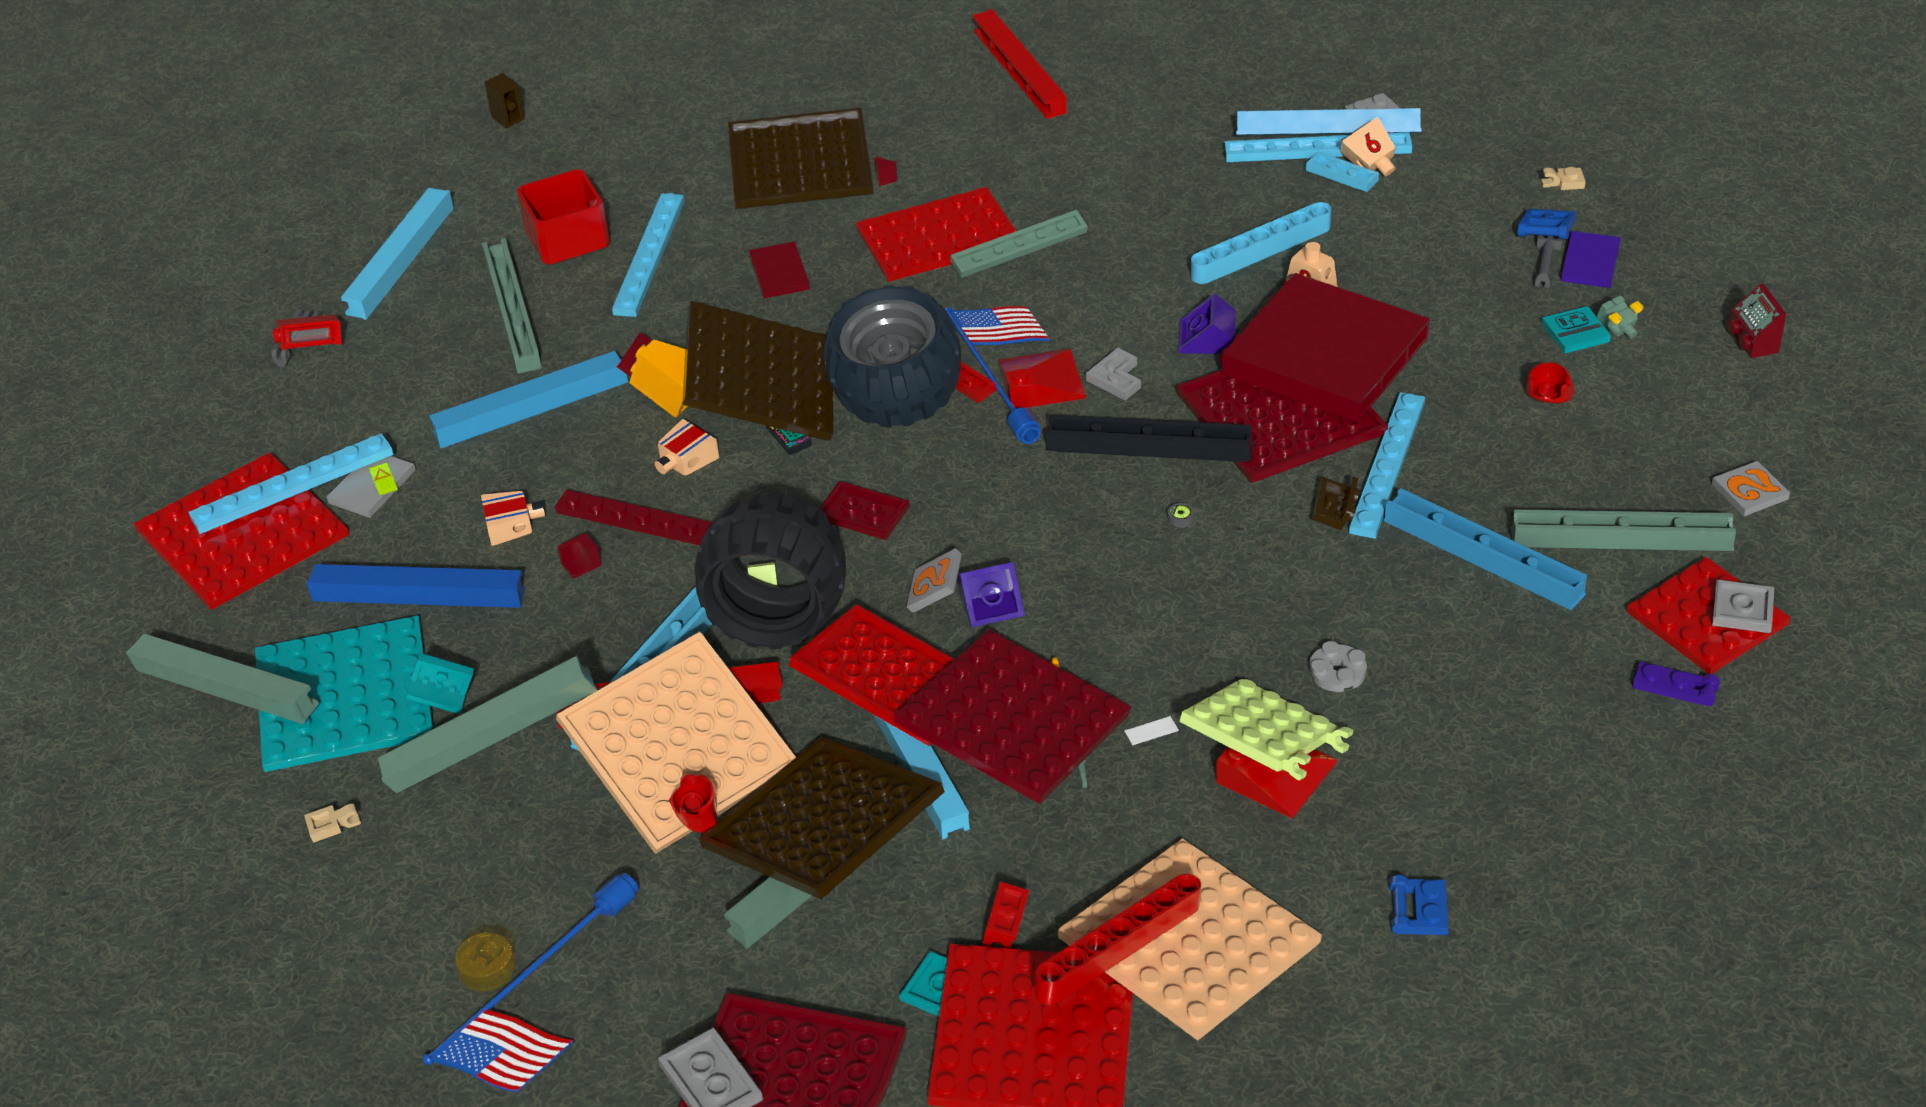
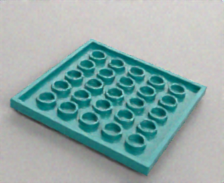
M419 616L255 648L256 669L309 685L311 690L307 693L308 697L316 699L319 703L305 720L304 724L259 710L262 766L264 772L406 744L433 730L431 706L406 698L415 662L419 653L424 654Z

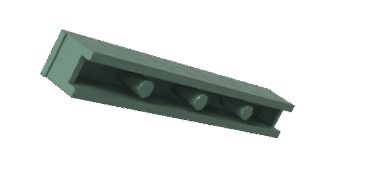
M502 238V244L488 246L487 242H484L482 246L517 374L541 369L542 367L505 238Z
M1514 510L1511 538L1513 541L1526 547L1734 551L1736 528L1733 527V513Z
M143 634L130 650L126 652L135 669L140 672L301 724L306 722L305 720L319 704L316 699L308 697L307 693L311 688L307 684L148 634Z
M575 656L378 758L382 782L395 793L401 792L596 692L597 687L594 685L589 668H584L579 658Z
M769 877L724 914L725 919L731 925L727 929V933L748 949L812 895Z

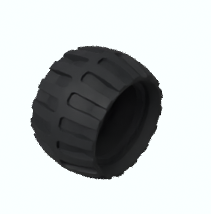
M776 492L767 495H760L759 493L749 495L741 502L736 501L722 511L706 531L699 546L695 563L696 593L701 608L704 607L708 620L713 625H717L722 629L724 634L731 639L736 638L745 642L746 645L756 648L757 646L770 647V649H781L783 646L791 644L795 646L804 642L810 635L813 636L826 624L838 605L846 578V557L841 538L835 525L832 526L828 521L827 515L819 508L816 510L808 505L807 501L796 497L795 499ZM741 555H762L775 558L794 567L808 582L800 586L770 584L745 572L738 566L734 558Z

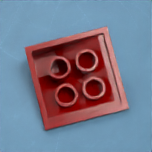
M1071 348L997 360L1007 396L1016 409L1086 398Z
M1227 747L1217 759L1216 783L1293 819L1336 765L1337 759L1314 749L1307 754L1311 756L1310 762L1305 765L1298 763V766L1307 772L1306 776L1299 781L1283 769L1277 772Z

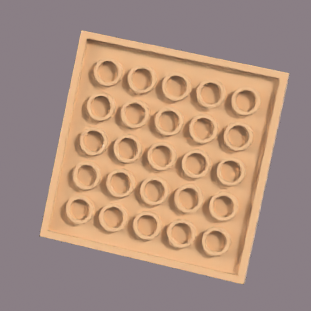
M701 632L696 633L563 710L556 717L558 723L655 854L692 832V830L687 829L680 822L669 801L673 792L679 788L680 778L683 775L702 774L717 784V817L748 798L796 758Z
M1182 838L1059 928L1058 938L1071 945L1178 875L1193 874L1197 876L1201 881L1198 911L1106 971V973L1198 1041L1321 942L1322 934Z

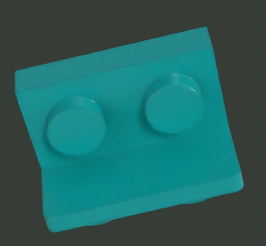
M419 653L406 698L460 714L474 669Z

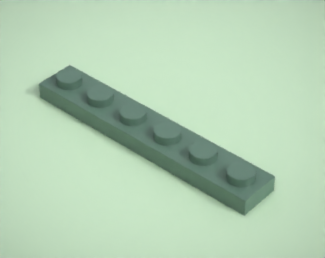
M1074 210L952 254L950 262L960 278L1087 233L1088 226L1079 212Z

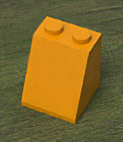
M654 339L647 346L642 345L635 355L637 360L630 370L632 376L629 383L677 418L688 407L682 405L685 349Z

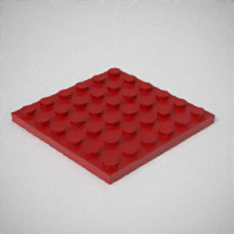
M270 452L134 523L136 531L210 610L349 535L347 527L309 490L199 534L191 521L190 511L288 472Z
M950 944L928 1093V1106L1123 1107L1133 992L1105 972L1061 1002L1054 1005L1042 1004L1035 997L1036 969L1040 964L1056 955L1057 952Z

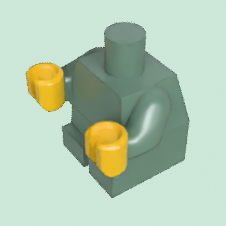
M1620 295L1612 299V301L1602 304L1597 318L1608 332L1617 337L1625 333L1630 339L1637 335L1638 331L1634 328V325L1637 322L1638 313L1643 310V306L1639 301L1632 303L1628 307L1624 302L1625 299Z

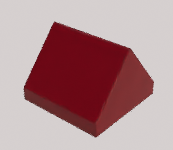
M875 157L876 177L879 186L896 182L898 180L896 162Z

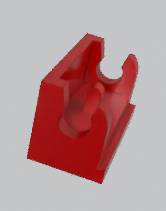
M1000 882L982 946L992 947L994 942H999L1003 945L1002 948L1010 949L1012 941L1016 940L1030 890Z

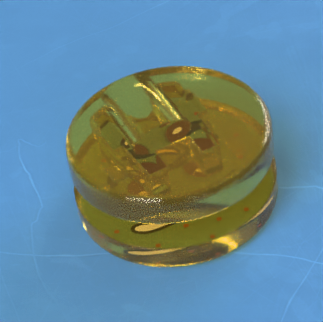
M480 933L469 937L459 946L455 954V964L460 980L467 988L473 991L488 992L496 990L505 985L515 971V960L511 946L507 939L496 933Z

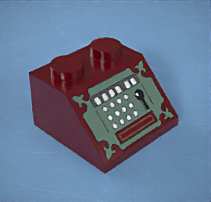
M1759 284L1732 309L1731 318L1728 321L1729 333L1736 337L1740 348L1745 350L1750 358L1779 353L1786 312L1765 284Z

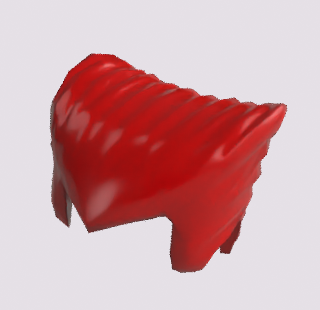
M1547 362L1533 367L1526 382L1525 393L1530 398L1540 402L1559 404L1569 402L1575 393V388L1570 373L1564 366L1555 362Z
M702 774L683 775L680 778L679 788L669 798L671 807L680 822L687 829L700 833H705L716 824L717 784Z

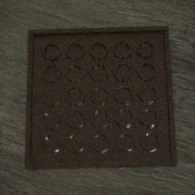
M862 108L728 122L736 209L874 194Z
M690 300L687 311L682 405L830 441L833 436V388L828 380L824 363L826 335Z
M820 737L700 836L699 841L701 846L709 851L816 898L823 899L898 832L912 822L921 812L933 804L945 791L943 784L939 781Z

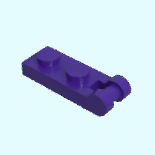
M1640 662L1633 688L1705 706H1712L1716 699L1715 692L1719 689L1720 679L1711 674L1703 677Z

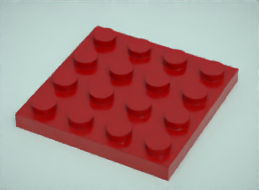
M1708 557L1685 569L1627 607L1629 615L1708 674H1713L1789 625L1791 618L1773 605L1771 633L1712 626L1717 580L1743 582Z

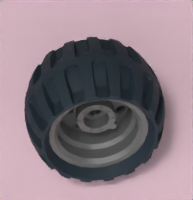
M887 285L875 290H866L854 299L850 298L843 304L839 312H835L825 337L824 363L830 385L839 401L850 413L855 414L861 421L868 424L871 422L876 423L881 427L913 425V422L930 418L934 415L935 411L948 403L951 393L956 389L960 376L961 346L956 328L950 316L931 295L926 292H919L910 286L894 287V285Z

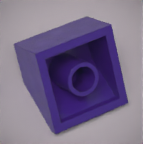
M1214 293L1180 319L1178 352L1218 354L1225 348H1228L1235 339L1236 310Z
M1013 562L957 575L961 601L971 627L1025 616Z

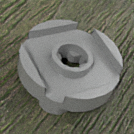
M1334 641L1325 642L1322 648L1318 649L1310 659V675L1314 677V682L1318 686L1329 691L1342 692L1344 688L1352 686L1354 689L1361 685L1366 677L1367 664L1365 653L1347 645L1337 644ZM1340 665L1343 666V668L1334 670L1333 666Z

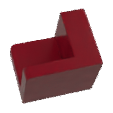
M586 533L557 547L561 565L572 578H577L602 566L598 547Z

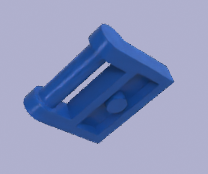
M1528 209L1519 223L1518 236L1545 235L1568 239L1569 231L1576 221V211Z
M1403 875L1393 876L1390 879V890L1394 895L1395 916L1392 919V931L1396 934L1448 935L1446 881L1407 879ZM1406 893H1414L1416 920H1410L1407 917Z

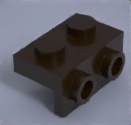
M1323 477L1319 483L1312 520L1342 531L1346 522H1351L1356 512V507L1353 504L1356 503L1360 493V489L1356 488L1358 478L1352 477L1347 486Z

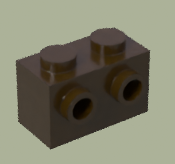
M501 73L484 82L492 119L506 129L525 120L518 84L514 79Z

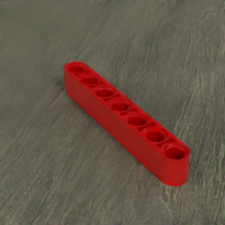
M1193 874L1178 875L1040 964L1036 969V999L1046 1005H1054L1061 1002L1195 914L1200 905V879Z

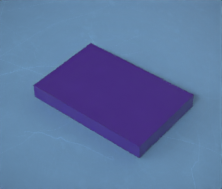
M1572 231L1561 281L1611 288L1621 237Z

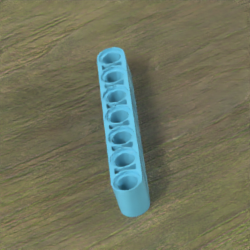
M1324 202L1311 204L1195 253L1191 257L1192 281L1198 284L1209 283L1326 233L1331 228V206Z

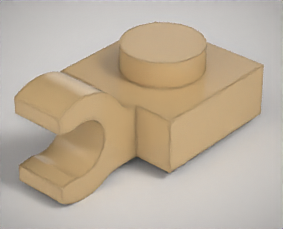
M1553 168L1543 169L1544 176L1550 177L1548 179H1541L1543 187L1560 186L1561 190L1585 188L1586 181L1581 168H1558L1557 172Z
M354 804L345 805L336 811L333 805L304 815L313 843L341 833L340 826L350 828L361 824Z

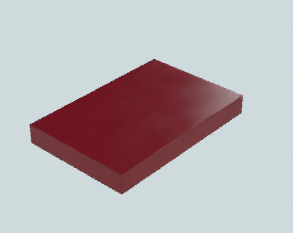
M795 241L749 250V257L763 299L810 290V283Z
M839 481L819 509L827 515L830 524L887 540L910 508V503L904 499Z

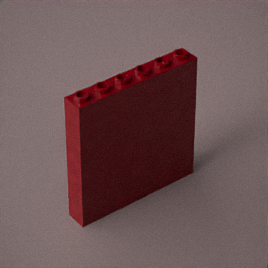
M1295 273L1288 281L1284 282L1277 294H1273L1269 303L1259 310L1258 315L1248 322L1246 328L1235 337L1233 343L1223 350L1220 357L1222 374L1358 423L1428 339L1430 318Z

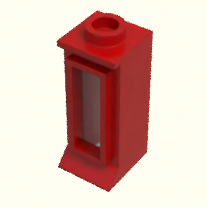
M335 315L276 320V328H273V339L282 350L326 344L342 345L340 321Z

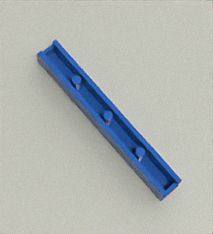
M315 564L310 579L307 581L312 601L521 608L525 592V586H522L521 570Z

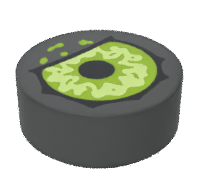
M1186 503L1173 504L1168 509V522L1177 528L1190 526L1194 522L1193 507Z

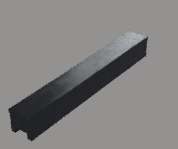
M1049 415L1048 429H1045L1046 450L1056 452L1251 462L1255 445L1252 425Z

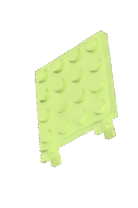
M1240 679L1184 710L1180 718L1181 723L1277 772L1283 769L1299 781L1306 776L1307 772L1302 770L1298 763L1305 765L1310 762L1311 756L1307 755L1309 752L1324 743H1328L1338 752L1344 753L1348 750L1349 744L1344 743L1341 740V736L1348 738L1352 736L1354 731L1345 726L1338 728L1337 725L1329 722L1326 717L1314 715L1304 710L1303 706L1290 703L1280 698L1277 693L1257 687L1254 682L1246 679Z

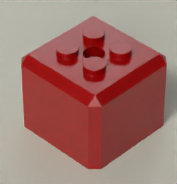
M574 169L521 185L517 189L525 232L543 263L549 266L605 249L610 243L603 201L584 170ZM586 202L588 205L587 208L567 214L564 212V209L575 204Z

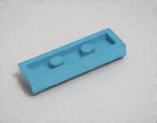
M1319 151L1306 163V171L1365 192H1368L1379 181L1378 172Z

